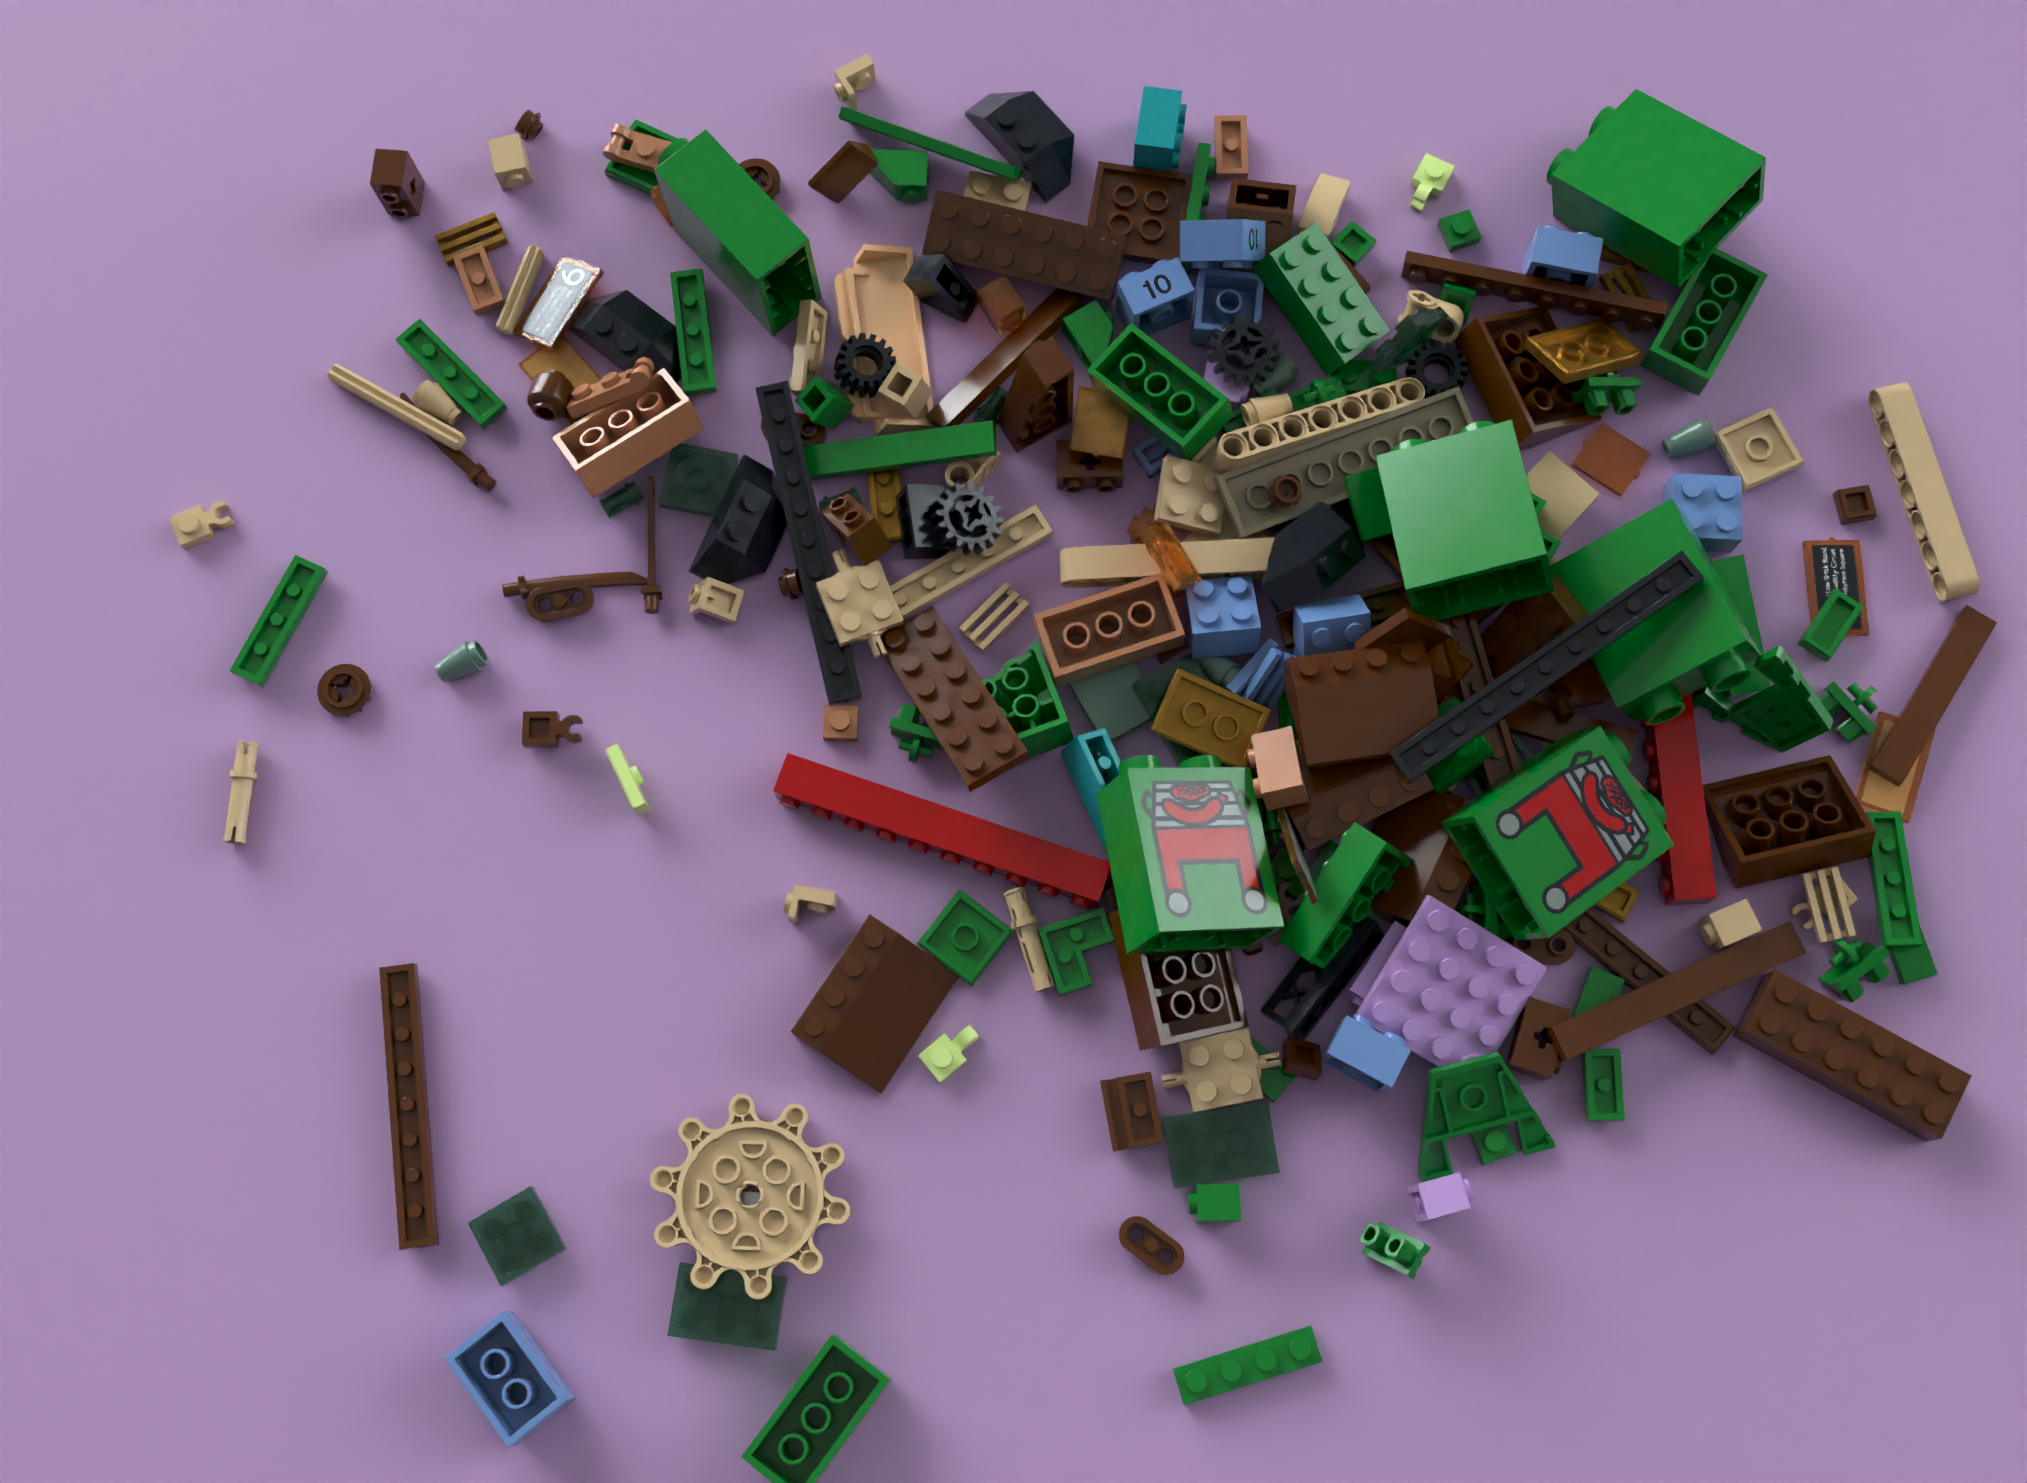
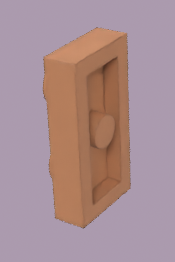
M1247 115L1215 116V180L1247 179Z
M481 245L454 255V262L475 315L479 316L503 307L505 299L484 246Z

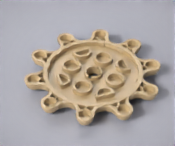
M738 1094L729 1102V1118L727 1123L719 1129H709L697 1118L691 1117L683 1120L679 1125L678 1134L688 1148L687 1159L678 1167L659 1166L652 1171L650 1175L651 1187L659 1193L670 1195L676 1205L673 1216L656 1227L654 1239L662 1248H672L683 1243L694 1247L697 1253V1260L690 1273V1278L693 1285L702 1290L709 1289L716 1283L718 1277L723 1272L735 1270L743 1276L746 1293L753 1299L761 1300L770 1294L772 1290V1272L779 1264L785 1262L792 1263L802 1273L807 1275L815 1274L821 1269L823 1256L813 1243L814 1231L823 1224L841 1225L849 1219L851 1214L849 1203L842 1198L829 1195L824 1187L826 1176L843 1164L845 1154L842 1147L836 1143H828L817 1148L809 1147L805 1144L802 1132L808 1121V1112L802 1105L797 1103L790 1104L783 1110L777 1120L765 1122L757 1117L753 1099L746 1094ZM751 1186L760 1190L758 1203L751 1206L743 1204L741 1201L743 1190Z

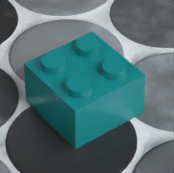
M1144 86L1134 146L1133 166L1170 172L1172 168L1178 169L1187 104H1181L1182 91Z

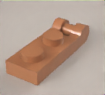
M614 124L610 133L612 137L611 142L605 145L603 155L611 161L655 173L654 169L658 167L660 154L671 142L632 131L621 124ZM624 143L631 145L629 151L622 149Z
M641 357L636 360L634 367L619 374L611 372L601 378L600 382L590 386L589 384L578 386L572 391V398L566 409L574 419L647 388L654 371V363L649 358Z

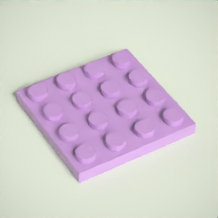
M1426 895L1356 1014L1373 1023L1372 1027L1383 1034L1388 1031L1400 1036L1406 1041L1404 1046L1412 1049L1413 1052L1436 1066L1441 1067L1497 1052L1547 967L1434 897Z

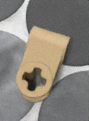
M1410 290L1408 292V303L1404 313L1398 317L1397 324L1408 332L1418 333L1436 341H1441V343L1454 341L1459 335L1464 321V314L1460 307L1432 297L1423 291ZM1416 309H1418L1417 315L1414 314ZM1440 320H1450L1454 327H1445L1440 323Z
M997 451V456L951 462L945 470V489L950 490L955 483L952 482L954 478L963 477L968 481L960 486L963 488L968 482H971L975 491L997 467L1002 454Z

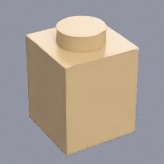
M519 133L488 140L494 174L502 189H515L533 182L527 151Z
M896 363L878 390L891 406L914 419L917 418L933 393L923 378Z
M1747 898L1708 914L1699 920L1702 925L1700 927L1701 935L1709 946L1712 945L1714 951L1723 949L1762 931Z

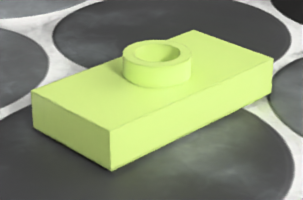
M618 744L606 748L607 751L605 752L633 810L639 815L650 811V807L640 788V785L645 782L637 766L630 767Z

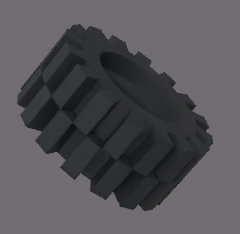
M860 333L858 339L855 335L850 336L848 342L846 340L843 342L834 363L836 373L834 376L836 381L841 379L839 386L842 389L846 386L850 387L848 393L852 396L856 390L859 391V398H865L866 393H869L870 398L875 397L896 363V356H891L893 352L892 347L889 346L885 349L886 341L883 338L879 343L876 342L875 338L877 335L871 334L869 339H866V333ZM858 356L868 357L875 362L877 371L872 375L861 374L854 368L853 360Z
M1435 341L1434 346H1431L1430 342L1424 343L1423 349L1419 346L1410 358L1405 375H1407L1406 377L1416 378L1423 384L1425 389L1424 398L1458 386L1461 390L1468 373V366L1465 367L1467 360L1465 356L1459 357L1461 351L1458 348L1454 352L1451 351L1452 344L1448 342L1445 347H1441V341ZM1432 363L1440 364L1447 369L1449 377L1443 383H1433L1425 377L1424 368Z

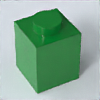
M817 376L809 382L794 400L812 422L833 430L855 406L837 384Z
M1240 1183L1196 1184L1194 1186V1193H1188L1189 1215H1195L1196 1223L1241 1221Z

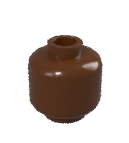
M550 370L538 373L532 380L527 403L538 418L554 421L568 413L566 407L572 398L571 393L574 390V386L562 372Z

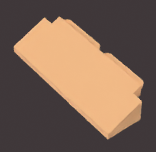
M864 244L853 259L854 268H846L843 273L838 274L834 278L840 335L847 342L852 335H855L858 339L860 333H866V339H869L871 334L877 335L875 341L878 343L883 338L886 341L884 348L892 347L893 352L891 356H896V364L923 378L931 389L919 298L903 282V279L914 263L912 248ZM858 356L853 360L854 368L861 374L872 375L877 371L875 362L868 357ZM856 390L853 396L848 393V398L855 405L850 411L851 415L859 418L860 424L874 422L875 436L935 428V426L929 424L925 417L933 409L932 395L917 418L914 419L891 406L879 392H877L875 397L871 398L869 393H866L865 398H859V391Z

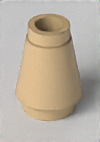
M426 380L413 394L412 400L417 403V408L447 423L449 426L455 425L463 414V411L459 409L438 382L432 383L430 380Z
M1287 393L1249 398L1247 403L1241 405V413L1246 427L1286 415L1293 411L1292 402Z

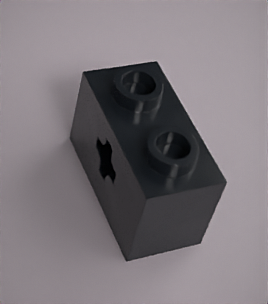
M906 484L896 495L904 559H939L951 549V542L948 541L945 544L940 542L944 535L942 532L934 533L933 529L939 523L931 520V515L936 511L933 504L945 490L944 484Z

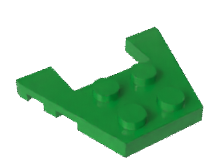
M1780 645L1758 656L1754 667L1771 680L1774 685L1736 704L1721 692L1712 693L1708 685L1691 693L1693 709H1696L1697 705L1709 710L1712 712L1711 718L1721 723L1730 721L1742 727V734L1780 753L1830 731L1834 721L1787 652Z
M1498 1052L1428 1070L1418 1165V1177L1421 1182L1453 1174L1446 1139L1514 1121L1520 1151L1524 1155L1555 1148V1142L1547 1133L1539 1116L1531 1107L1523 1094L1524 1092Z

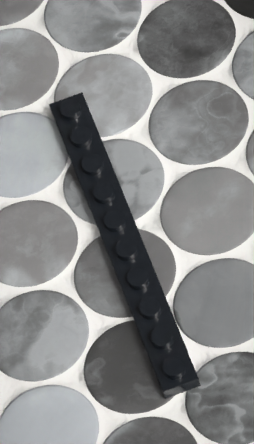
M788 381L755 387L829 705H835L861 699L862 694L850 644L840 647L816 589V582L833 577L834 575Z
M1681 550L1389 753V756L1411 784L1703 581L1704 577Z

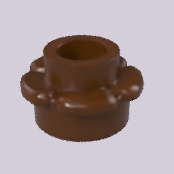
M527 110L521 116L515 131L521 135L523 140H527L528 137L535 139L544 125L539 120L541 114L539 112L534 114L532 111Z
M1278 476L1269 488V496L1271 500H1275L1278 507L1289 508L1291 505L1298 504L1301 500V485L1294 477ZM1283 489L1288 490V495L1283 494Z
M788 568L783 569V575L778 578L780 591L783 596H789L792 600L797 599L799 595L803 594L797 568L790 571Z

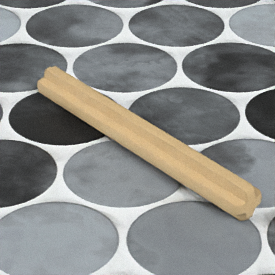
M334 364L331 370L328 371L327 376L331 382L453 450H460L466 442V437L462 432L345 367Z

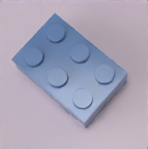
M502 1311L444 1358L508 1448L519 1445L576 1399L573 1392L514 1311Z

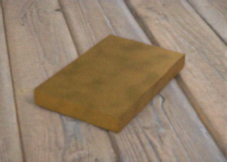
M1603 319L1527 337L1524 348L1564 384L1641 364L1644 356L1641 350Z
M1177 668L1149 732L1201 755L1219 756L1221 764L1228 767H1247L1249 764L1247 750L1253 749L1251 735L1262 733L1271 709Z

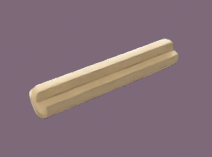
M532 245L527 247L496 323L497 331L502 334L511 336L515 331L545 257L544 251L539 247Z

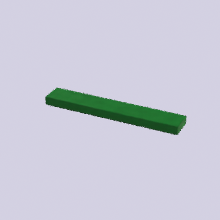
M841 106L838 116L840 120L1009 180H1021L1024 171L1022 168L855 109Z
M993 420L807 445L803 446L811 480L997 456L996 426Z

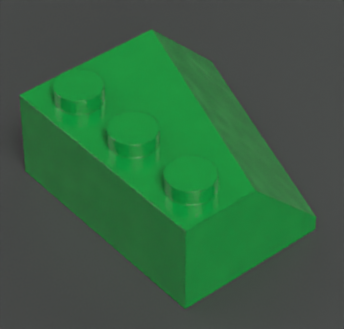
M1038 641L1028 646L1029 651L1018 659L1012 658L1003 664L1004 669L990 679L984 678L981 680L1026 747L1030 758L1069 744L1074 739L1068 718Z

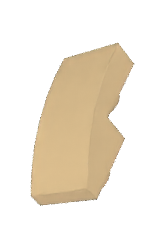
M1320 173L1304 209L1297 231L1302 232L1317 222L1329 239L1338 221L1339 211L1349 193L1351 181Z

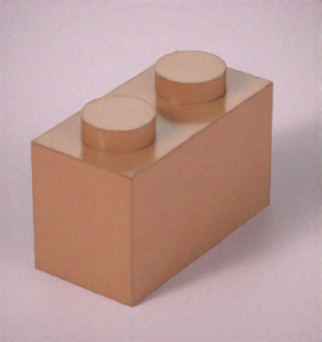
M1292 726L1251 735L1253 749L1247 750L1251 769H1257L1258 778L1252 779L1256 798H1263L1267 811L1308 802L1298 744Z

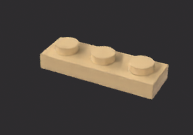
M812 299L800 301L799 314L796 320L797 334L796 343L793 347L794 360L790 376V392L797 397L815 376L821 378L828 312Z

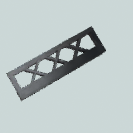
M1368 916L1365 920L1359 921L1360 923L1353 930L1350 938L1326 965L1321 974L1320 970L1322 968L1312 963L1310 964L1306 959L1300 957L1261 1008V1013L1284 1028L1290 1037H1294L1297 1040H1305L1384 935L1376 921ZM1315 971L1316 980L1311 987L1298 989L1297 979L1300 975ZM1294 999L1295 1008L1286 1019L1274 1012L1280 1001Z

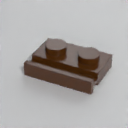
M1151 1072L1100 1080L1113 1152L1164 1143Z

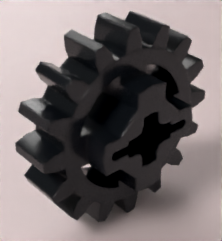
M1236 314L1232 324L1226 319L1222 321L1221 327L1223 331L1219 329L1213 330L1212 337L1215 340L1209 341L1208 349L1214 352L1209 354L1208 361L1210 363L1217 362L1213 372L1218 374L1223 371L1225 373L1224 383L1233 378L1235 379L1236 387H1240L1242 380H1246L1249 387H1253L1256 377L1262 382L1266 381L1267 375L1265 370L1271 373L1274 372L1276 365L1272 361H1278L1280 357V352L1274 349L1279 347L1280 340L1271 339L1275 329L1271 327L1265 330L1263 328L1265 321L1263 318L1256 324L1252 322V314H1248L1246 321H1241L1239 315ZM1233 334V341L1222 347L1227 337ZM1244 346L1245 351H1249V355H1244L1242 350H1238L1239 347ZM1263 354H1266L1263 362L1255 368L1256 358H1261Z
M968 482L963 488L959 483H956L950 490L945 489L939 496L940 498L933 504L936 511L931 515V520L939 523L933 531L934 533H943L944 537L940 542L942 544L948 541L951 542L952 552H955L960 547L963 550L964 556H968L973 550L979 555L986 548H991L996 543L995 540L1003 532L998 527L1004 523V518L997 516L1002 507L1000 505H992L991 502L995 496L991 494L985 497L983 495V486L974 491L971 482Z

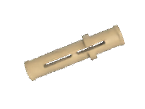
M238 740L236 743L237 750L234 770H230L229 775L232 779L223 842L234 844L235 841L237 844H246L245 839L253 782L257 781L258 774L255 772L259 743L248 741L247 744L245 740Z
M1017 887L1004 892L1003 895L1012 919L1010 925L1012 930L1016 931L1032 979L1034 992L1056 986L1036 925L1038 919L1032 913L1025 887Z

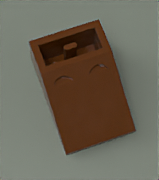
M1232 178L1226 220L1248 219L1265 221L1266 257L1269 253L1290 240L1297 185ZM1223 268V269H1222V270H1232V271H1241V272L1256 273L1253 268Z

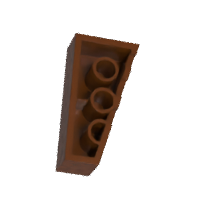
M1053 337L1046 341L1038 340L1032 343L1026 349V352L1023 353L997 420L1016 453L1073 422L1074 368Z

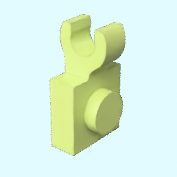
M1426 153L1411 182V185L1417 187L1410 207L1422 212L1430 194L1440 198L1455 166Z
M971 1025L964 1028L952 1041L944 1033L921 1052L918 1057L937 1080L942 1083L968 1061L962 1052L978 1040L980 1036Z

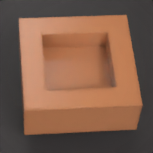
M824 705V741H858L859 706Z

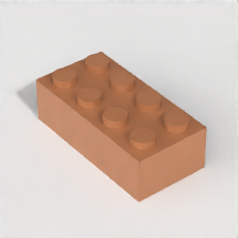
M663 368L651 376L647 388L598 408L554 435L552 439L590 496L594 498L627 476L636 473L640 468L656 458L665 455L680 443L691 439L695 434L705 429L689 398Z
M1163 572L1033 615L1034 629L1055 687L1183 646L1185 632Z

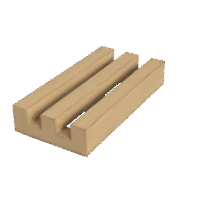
M1004 582L959 627V631L984 653L1029 608V603L1025 599L1023 600L1016 591H1013L1009 584ZM1007 595L1008 598L981 625L971 632L970 630ZM1013 603L1018 605L982 642L978 639Z
M1832 867L1801 874L1818 943L1856 935L1839 868ZM1829 875L1831 877L1837 904L1844 926V930L1841 931L1839 928L1830 890L1826 879V876ZM1812 879H1818L1832 933L1826 934Z

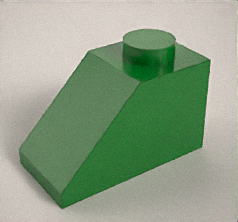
M871 149L878 159V165L870 174L896 200H902L906 203L928 201L930 171L928 151Z
M1097 300L1063 318L1062 332L1086 369L1111 345L1115 321L1107 308L1102 309Z

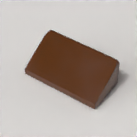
M847 141L809 180L808 185L829 200L840 203L878 165V159L868 144Z

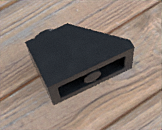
M944 254L917 256L903 279V282L921 302L960 322L968 321L981 298Z

